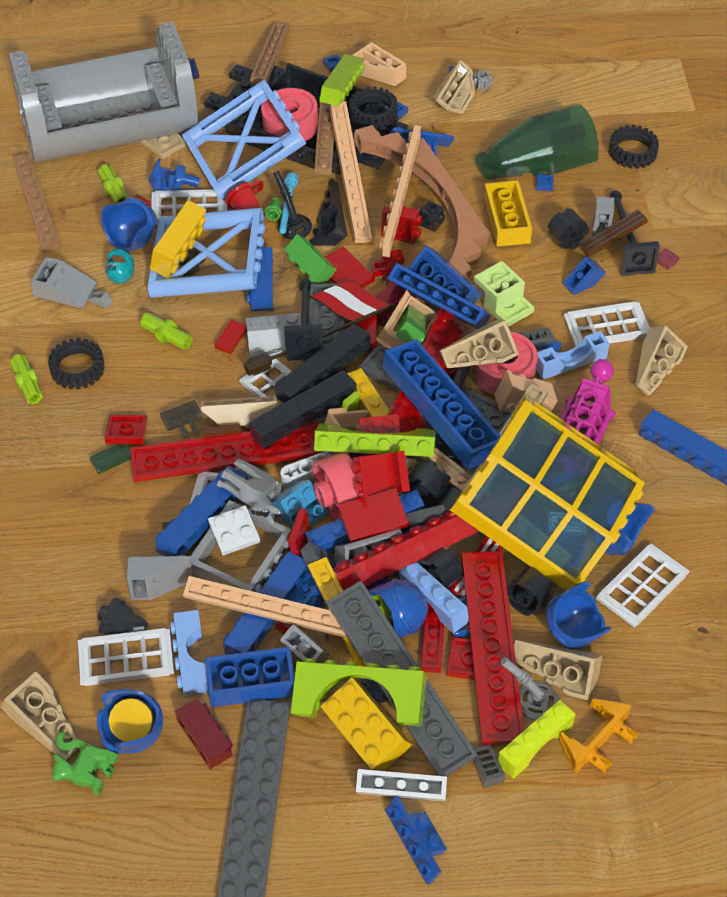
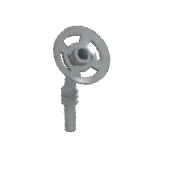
M506 657L501 659L500 664L515 675V679L524 685L519 691L522 714L525 717L537 720L550 709L547 706L549 697L554 698V704L559 701L556 691L551 686L542 682H534L532 675L524 669L518 668ZM524 692H530L528 694V701L523 703L522 696ZM531 708L532 710L542 711L543 713H534L529 711L528 709Z

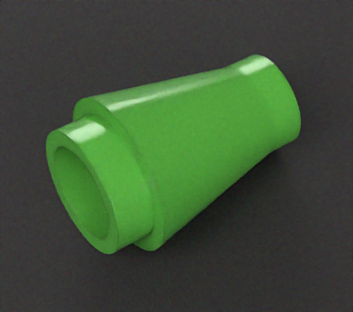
M277 197L272 198L265 209V215L271 221L278 220L282 215L281 201Z

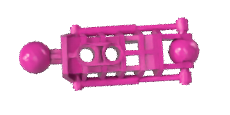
M598 359L591 365L592 381L585 378L582 379L574 397H566V405L560 416V419L572 427L575 424V429L578 431L588 428L585 436L598 445L610 420L616 414L614 410H611L610 388L603 385L604 382L609 381L614 375L613 365L606 359ZM584 416L587 419L582 420L579 417ZM553 433L548 445L549 454L560 438L555 433ZM565 441L549 469L553 473L571 471L573 478L575 475L584 479L588 478L590 472L587 468L591 458L581 451L578 452L575 462L568 455H559L564 445L576 449ZM581 460H585L583 467L578 468Z

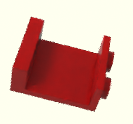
M405 451L353 458L351 469L353 474H355L354 490L358 498L368 497L396 488L398 493L410 491Z

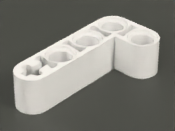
M325 451L284 466L280 472L282 488L286 490L299 480H310L311 483H314L313 462L338 452Z

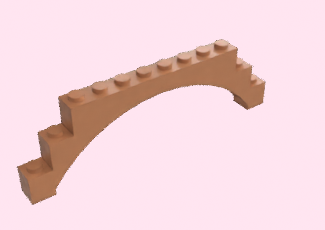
M373 125L355 130L354 145L360 153L373 154L404 166L402 161L403 155L407 154L405 153L407 143L399 132L380 136V133L376 131ZM424 138L420 139L412 172L433 189L446 207L455 234L454 254L449 263L469 280L472 272L470 266L478 263L481 254L479 247L487 245L490 232L475 213L472 205L465 199L463 192L456 186L455 181L449 176L446 168L442 166L439 158L435 156L430 145L426 143Z

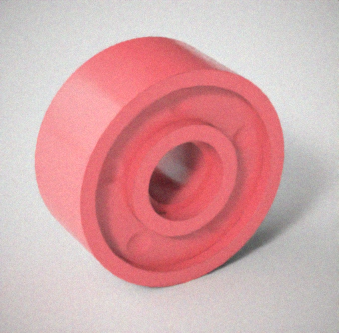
M298 88L277 90L276 92L281 98L278 101L282 100L287 107L285 112L289 110L294 118L291 121L295 120L301 128L298 131L304 141L309 140L318 130V108L315 97L311 93ZM268 99L262 103L263 130L278 137L288 133L290 130L271 101Z
M510 331L519 355L502 363L473 365V378L482 390L494 395L506 370H510L512 374L518 376L523 374L527 379L532 380L535 378L538 354L534 344L525 336Z
M338 452L314 461L312 465L315 482L314 491L317 500L322 508L327 509L332 521L342 519L338 509L339 504L360 499L354 490L356 480L355 474H353L351 469L353 461L346 452Z

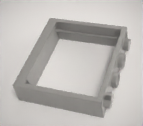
M229 500L220 514L242 506ZM247 509L255 526L279 537L250 583L247 585L204 563L217 544L211 528L190 556L192 573L208 581L257 592L260 587H263L262 585L267 580L268 575L273 572V568L278 564L280 558L283 557L285 550L290 548L288 539L291 529L275 521L273 526L266 522L263 517L253 515L250 512L251 510Z

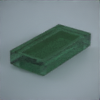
M117 444L90 456L89 459L96 472L100 474L131 460V452L126 444Z

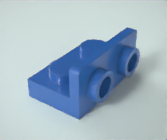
M308 570L287 599L321 608L324 603Z

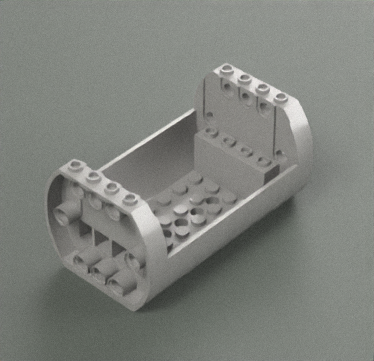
M174 22L158 25L156 28L157 47L32 72L27 54L24 51L9 53L18 105L34 163L132 144L143 140H151L162 136L185 133L198 124L191 67Z

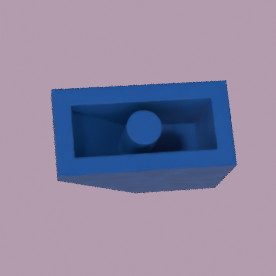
M585 257L565 279L563 284L575 295L595 286L605 275L606 271L595 260Z

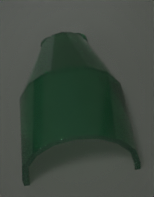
M574 103L530 116L491 144L486 152L477 154L475 165L482 176L489 180L500 177L522 176L523 173H532V175L542 172H548V175L560 173L598 161L599 144L597 132L587 110L581 104Z

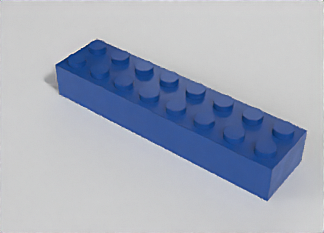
M415 339L385 350L382 364L383 369L466 468L470 469L484 463L500 438L499 433L421 343Z

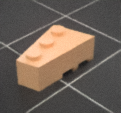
M372 42L352 55L363 58L362 64L365 66L363 73L360 74L361 76L393 86L406 79V63Z
M506 370L494 394L500 412H513L530 384L548 390V396L542 406L552 412L558 401L552 383L536 378L532 380L527 379L523 374L518 376L512 374V371Z

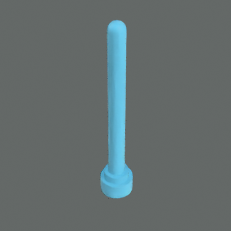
M288 173L285 176V184L289 188L288 192H291L290 196L293 194L294 187L298 185L299 177L295 173ZM285 201L279 228L281 234L286 233L289 217Z

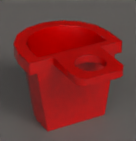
M259 180L251 185L245 182L235 187L226 196V205L233 210L261 208L254 194L263 190V181Z

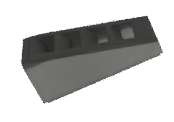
M549 327L518 333L528 338L536 349L555 342Z
M444 505L407 513L406 517L409 527L411 529L415 526H423L431 518L446 515L447 510Z
M308 542L300 550L306 566L327 557L331 567H336L333 555L312 542Z
M491 744L473 747L476 753L484 750L488 752L478 755L473 760L483 788L504 783L505 774ZM490 757V760L480 762V759ZM489 764H492V765H493V766H491V767L483 768V766H485V765H489ZM495 770V773L489 775L486 774L487 772Z

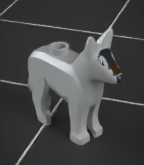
M238 458L234 463L236 465L235 469L247 475V480L227 468L221 477L228 480L225 482L219 480L216 486L227 489L240 501L252 507L251 514L263 517L266 522L274 526L272 514H281V511L271 503L277 493L274 490L277 484L275 479L270 474Z

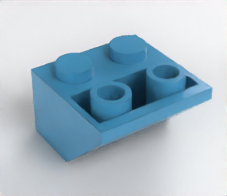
M310 480L297 481L271 501L272 505L281 511V514H277L278 517L291 530L300 509L307 510L310 526L329 514L327 509L322 508L319 504Z

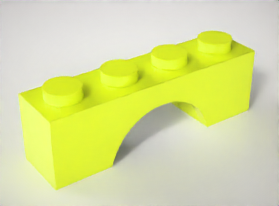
M561 700L555 703L499 752L498 761L502 769L514 779L529 765L535 754L548 741L553 738L559 739L562 732L565 734L573 726L575 713Z

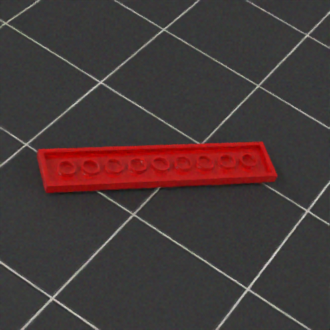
M438 309L421 345L448 375L451 368H446L440 350L465 337L470 328L446 311ZM399 389L387 415L398 414L400 433L413 431L417 428L424 429L427 420L404 392Z
M321 422L308 423L305 427L299 428L289 436H285L264 449L250 435V431L131 447L134 482L220 471L224 470L227 466L235 469L236 465L234 463L238 458L254 466L306 459L325 452L314 451L315 430Z
M502 551L462 553L461 559L469 616L468 624L481 744H509L524 731L519 683L515 679V675L500 664L501 659L506 657L516 665Z

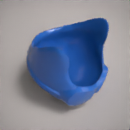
M127 197L124 202L104 206L101 213L102 227L107 239L112 246L124 251H135L144 247L150 240L154 227L158 222L157 216L151 207L147 206L144 201L132 197Z
M619 494L603 495L599 498L596 506L591 509L589 518L610 531L627 500L621 499ZM634 502L636 505L634 511L627 515V524L622 530L619 529V538L614 544L611 543L605 551L606 554L625 555L630 551L642 527L654 512L652 505ZM589 526L592 538L600 546L606 537Z
M395 578L390 582L368 590L371 596L379 595L387 604L392 613L394 630L400 639L418 632V629L426 619L428 605L426 596H424V593L417 585Z
M588 581L581 582L556 595L547 606L546 619L549 631L557 641L569 648H584L611 630V626L605 627V620L597 607L596 600L586 592L591 585Z
M132 689L110 690L103 694L102 701L105 706L98 712L97 728L104 746L116 754L138 753L149 748L159 737L163 726V713L159 703L149 694ZM123 699H140L152 711V728L142 738L122 741L110 729V712Z

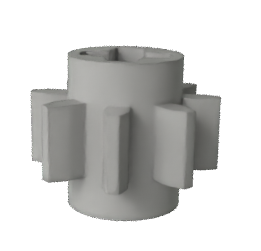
M485 70L474 74V86L481 91L487 90L488 86H492V75H489Z

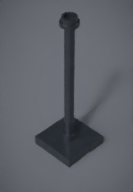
M614 190L610 193L609 197L614 198V204L619 217L623 219L627 215L621 203L622 194ZM629 233L627 237L630 244H623L620 265L621 276L656 273L659 242L637 243L634 233Z
M302 279L299 283V288L302 291L301 326H284L287 361L307 360L323 348L322 324L308 325L309 291L312 284L309 279Z

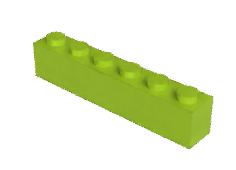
M348 54L343 55L322 86L320 102L339 107L341 102L345 101L346 96L349 95L350 90L353 88V84H356L360 74L364 71L363 58Z

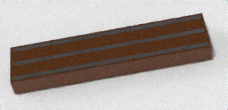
M636 210L581 243L580 248L590 258L648 223V220L639 210Z

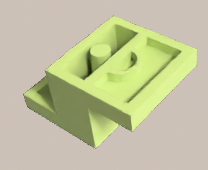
M503 261L474 276V282L485 291L484 307L496 319L506 320L508 327L534 312L535 307L523 297L525 282Z

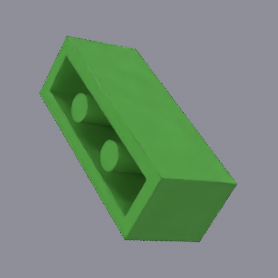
M298 234L284 249L289 255L288 258L293 263H297L299 265L298 269L305 274L307 273L309 275L308 279L314 284H326L337 270L306 238Z
M408 305L398 320L396 336L405 343L415 339L422 343L426 337L424 334L426 332L427 317L411 305Z

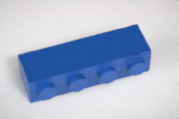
M261 247L262 259L259 261L261 272H258L256 289L248 290L251 293H247V303L251 304V311H273L272 247Z

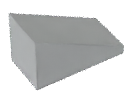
M93 291L88 299L89 302L104 308H108L113 302L107 291Z

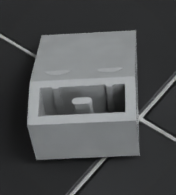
M45 257L31 280L35 297L82 309L97 285L95 280L65 262Z
M190 556L128 557L127 581L131 600H152L186 585L188 577H193Z

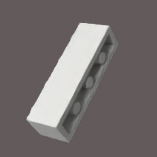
M358 769L357 794L387 797L399 796V798L446 802L447 777Z

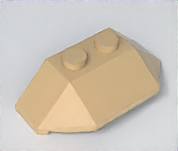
M460 60L444 78L433 99L445 110L463 114L475 94L472 78L473 70Z
M277 396L201 401V411L220 426L240 424V426L245 425V427H249V422L278 405Z

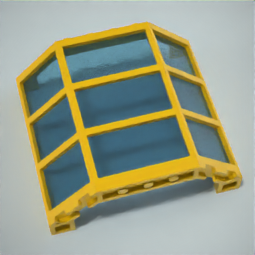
M525 395L510 416L512 418L484 463L457 498L450 511L523 562L535 568L536 571L550 578L555 584L566 591L581 582L587 581L585 578L609 545L617 541L620 536L619 529L622 530L628 522L627 515H630L636 507L634 502H637L644 493L642 488L645 481L643 476Z

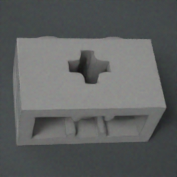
M597 196L592 236L611 226L614 213V198Z
M294 624L280 639L302 661L304 659H314L316 663L323 664L330 655L309 634Z

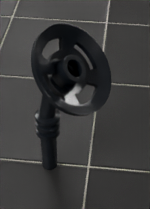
M280 171L273 172L280 188L279 193L282 194L281 197L284 198L283 201L286 202L289 217H291L288 219L286 228L289 232L286 231L285 234L281 235L288 239H293L296 234L306 237L312 230L310 219L296 213L291 199L292 196H290L291 192H288L289 188L286 187ZM281 219L278 223V231L280 228ZM302 227L305 228L304 231L295 233V231L300 230Z

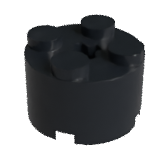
M567 208L564 209L565 212L562 214L558 212L550 220L548 234L561 248H571L574 250L579 246V242L584 236L589 233L590 229L587 223L573 209Z
M431 460L426 462L417 461L408 473L410 487L408 492L417 489L420 497L427 499L425 503L436 504L449 485L451 477L439 470L437 464Z
M441 547L417 561L446 589L463 576V569L455 560L456 554L451 549L445 550Z
M529 566L522 570L507 586V594L512 600L510 604L515 610L525 616H530V614L536 616L553 598L554 583L550 578H546L536 571L535 568Z

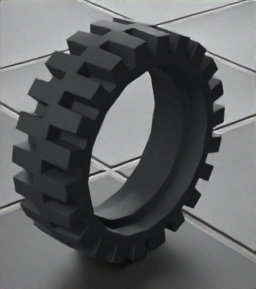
M373 86V89L366 87V90L361 88L360 92L357 90L350 98L349 116L356 126L360 125V128L373 125L376 130L378 127L382 130L384 126L387 128L390 124L392 125L397 118V98L392 92L389 93L387 89L383 91L382 87L377 89V86ZM367 102H379L386 105L389 110L380 115H369L361 112L358 107Z
M625 125V128L623 126L619 127V130L616 129L612 133L609 143V155L618 165L622 163L623 167L628 165L630 169L635 166V169H639L640 166L645 168L646 165L649 166L651 162L655 161L659 140L656 134L653 135L651 130L648 132L646 127L642 129V126L636 128L635 125L631 127ZM636 140L648 146L649 150L639 154L624 151L618 144L622 141Z
M70 338L68 343L64 340L62 345L58 343L56 349L53 348L49 354L48 364L52 379L58 385L61 384L63 388H66L68 385V388L73 390V387L76 386V390H78L82 385L84 388H87L88 383L92 386L95 384L94 380L98 381L105 369L101 348L94 344L93 341L88 342V339L85 338L83 341H81V338H76V341ZM73 354H86L93 357L95 361L88 370L76 374L66 373L58 367L64 358Z

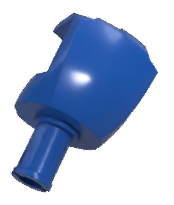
M161 159L157 160L149 175V182L154 191L180 190L183 184L198 188L200 177L186 174V166L176 165L174 171L161 168Z

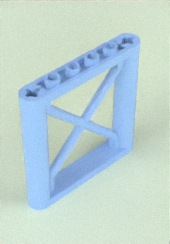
M262 80L182 134L221 200L226 198L228 193L235 187L245 182H250L306 144L298 131L301 128L295 120L291 121L294 119L289 110L285 112L287 107L282 100L278 101L281 99L276 90L272 92L265 80ZM269 99L290 131L282 137L248 136L259 106ZM251 109L241 136L213 134ZM205 141L238 142L226 174L217 180L198 146ZM245 143L274 144L235 170Z
M262 208L206 213L205 217L207 220L203 226L204 230L233 229L207 248L196 240L194 248L201 253L178 269L168 279L150 270L148 282L150 297L157 298L256 289L258 272H261L259 262L262 259L261 247L264 246L262 234H265ZM176 216L159 218L155 246ZM243 229H251L246 269L236 270L213 253ZM206 257L229 272L226 274L181 277Z

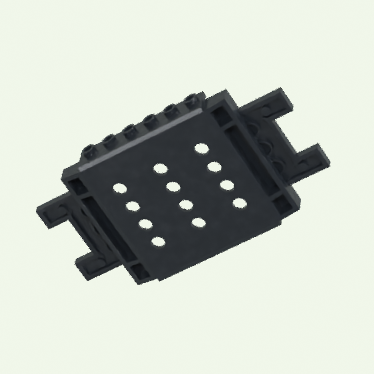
M288 63L286 69L274 66L267 84L272 92L285 88L305 90L315 97L317 108H320L322 86L328 77ZM236 64L229 72V79L239 83L227 97L212 92L204 101L205 107L217 111L255 86L256 84H250L253 70ZM353 86L349 95L346 96L344 102L347 104L348 114L350 98L357 90L360 92L361 88ZM367 102L360 105L358 109L365 114L380 115L386 112V105L379 102ZM260 105L248 136L278 137L261 129L263 122ZM251 109L225 125V132L230 135L241 136ZM350 119L352 135L354 138L355 130L361 128L360 125L356 126L355 122L353 123ZM395 120L389 127L386 128L384 126L382 130L378 127L376 131L380 133V136H385L393 128L401 127L408 129V125ZM318 130L313 137L305 141L306 144L287 156L286 159L315 169ZM334 140L332 173L341 174L336 142ZM245 143L264 151L274 145L267 143ZM355 146L358 163L378 170L385 161V158L373 154L360 153Z

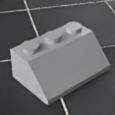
M300 313L246 318L250 358L262 352L271 357L285 351L284 326H301Z
M397 529L353 543L349 542L335 546L336 564L344 560L349 561L360 552H368L379 543L385 544L391 541L392 537L401 534V530Z

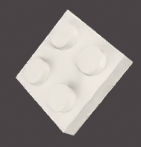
M246 505L208 518L209 526L222 556L260 543V538Z

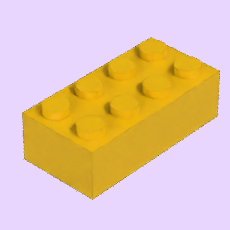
M519 181L486 183L483 199L496 247L529 244L531 242L532 226Z
M187 200L153 249L150 270L167 279L171 274L177 272L178 264L186 259L188 249L194 247L195 239L197 236L201 237L204 231L203 226L207 220L205 217L206 209Z
M353 677L320 706L371 770L385 771L412 746L410 741L362 683Z

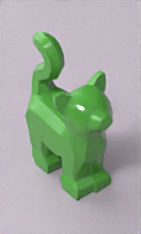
M64 731L60 732L55 741L58 748L69 751L78 747L81 751L74 765H70L64 758L55 754L54 759L56 761L53 765L52 779L54 781L69 780L77 786L90 787L92 792L99 797L104 787L101 785L102 781L95 777L94 774L98 769L104 772L105 777L110 778L114 772L111 765L118 761L119 755L108 749L87 744L80 739L65 742L66 733Z

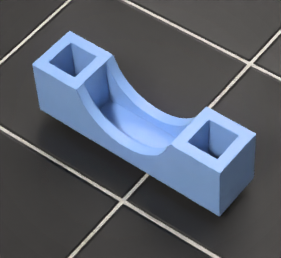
M599 331L585 336L576 347L569 351L560 353L554 351L552 347L537 352L536 372L544 380L594 363L598 359H606L610 343L603 333Z
M417 562L398 571L400 580L412 582L421 589L424 596H426V601L432 606L440 622L453 634L469 623L467 607Z
M199 611L174 613V621L170 623L172 634H176L177 638L173 639L174 652H178L179 657H175L176 670L181 671V675L177 676L178 688H183L184 696L208 693L206 664L194 660L188 654L190 647L202 638Z

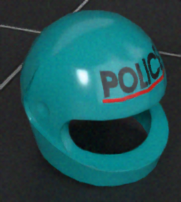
M111 250L107 255L106 275L113 283L125 284L134 275V259L124 250ZM119 255L124 258L125 262H115L112 256Z

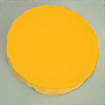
M136 698L121 700L113 707L109 716L111 731L122 741H131L146 736L153 724L151 709L145 702Z

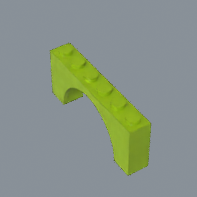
M319 424L315 430L314 451L369 454L405 451V455L434 457L436 431L435 429L417 428L416 430L402 433H371L348 430L340 427L339 424Z
M304 659L303 662H297L291 714L300 717L317 718L320 704L332 688L341 682L349 680L351 677L354 679L364 678L376 681L388 690L394 700L397 722L400 725L422 726L427 674L421 671L420 667H408V670L400 669V666L387 665V668H379L378 664L367 663L366 667L358 666V663L345 662V665H337L336 661L325 660L324 664L316 663L314 659Z

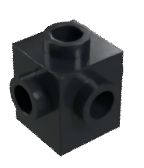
M429 201L419 212V215L422 216L420 226L436 232L444 222V207Z

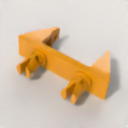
M592 699L590 707L597 710L599 715L606 721L602 722L583 744L573 738L570 739L564 732L561 733L559 740L574 773L577 774L588 762H591L603 773H606L607 768L611 767L612 761L608 760L597 750L612 734H619L629 744H632L633 739L637 738L639 733L624 723L629 716L630 705Z

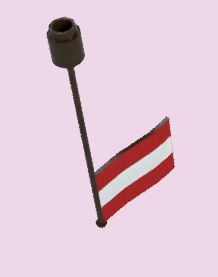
M349 280L310 296L311 299L322 303L337 316L349 321V323L322 334L323 338L389 308L391 310L394 308L393 303H386L374 297L360 285ZM286 350L271 357L262 352L248 358L243 363L248 376H256L270 370L272 360L285 355Z

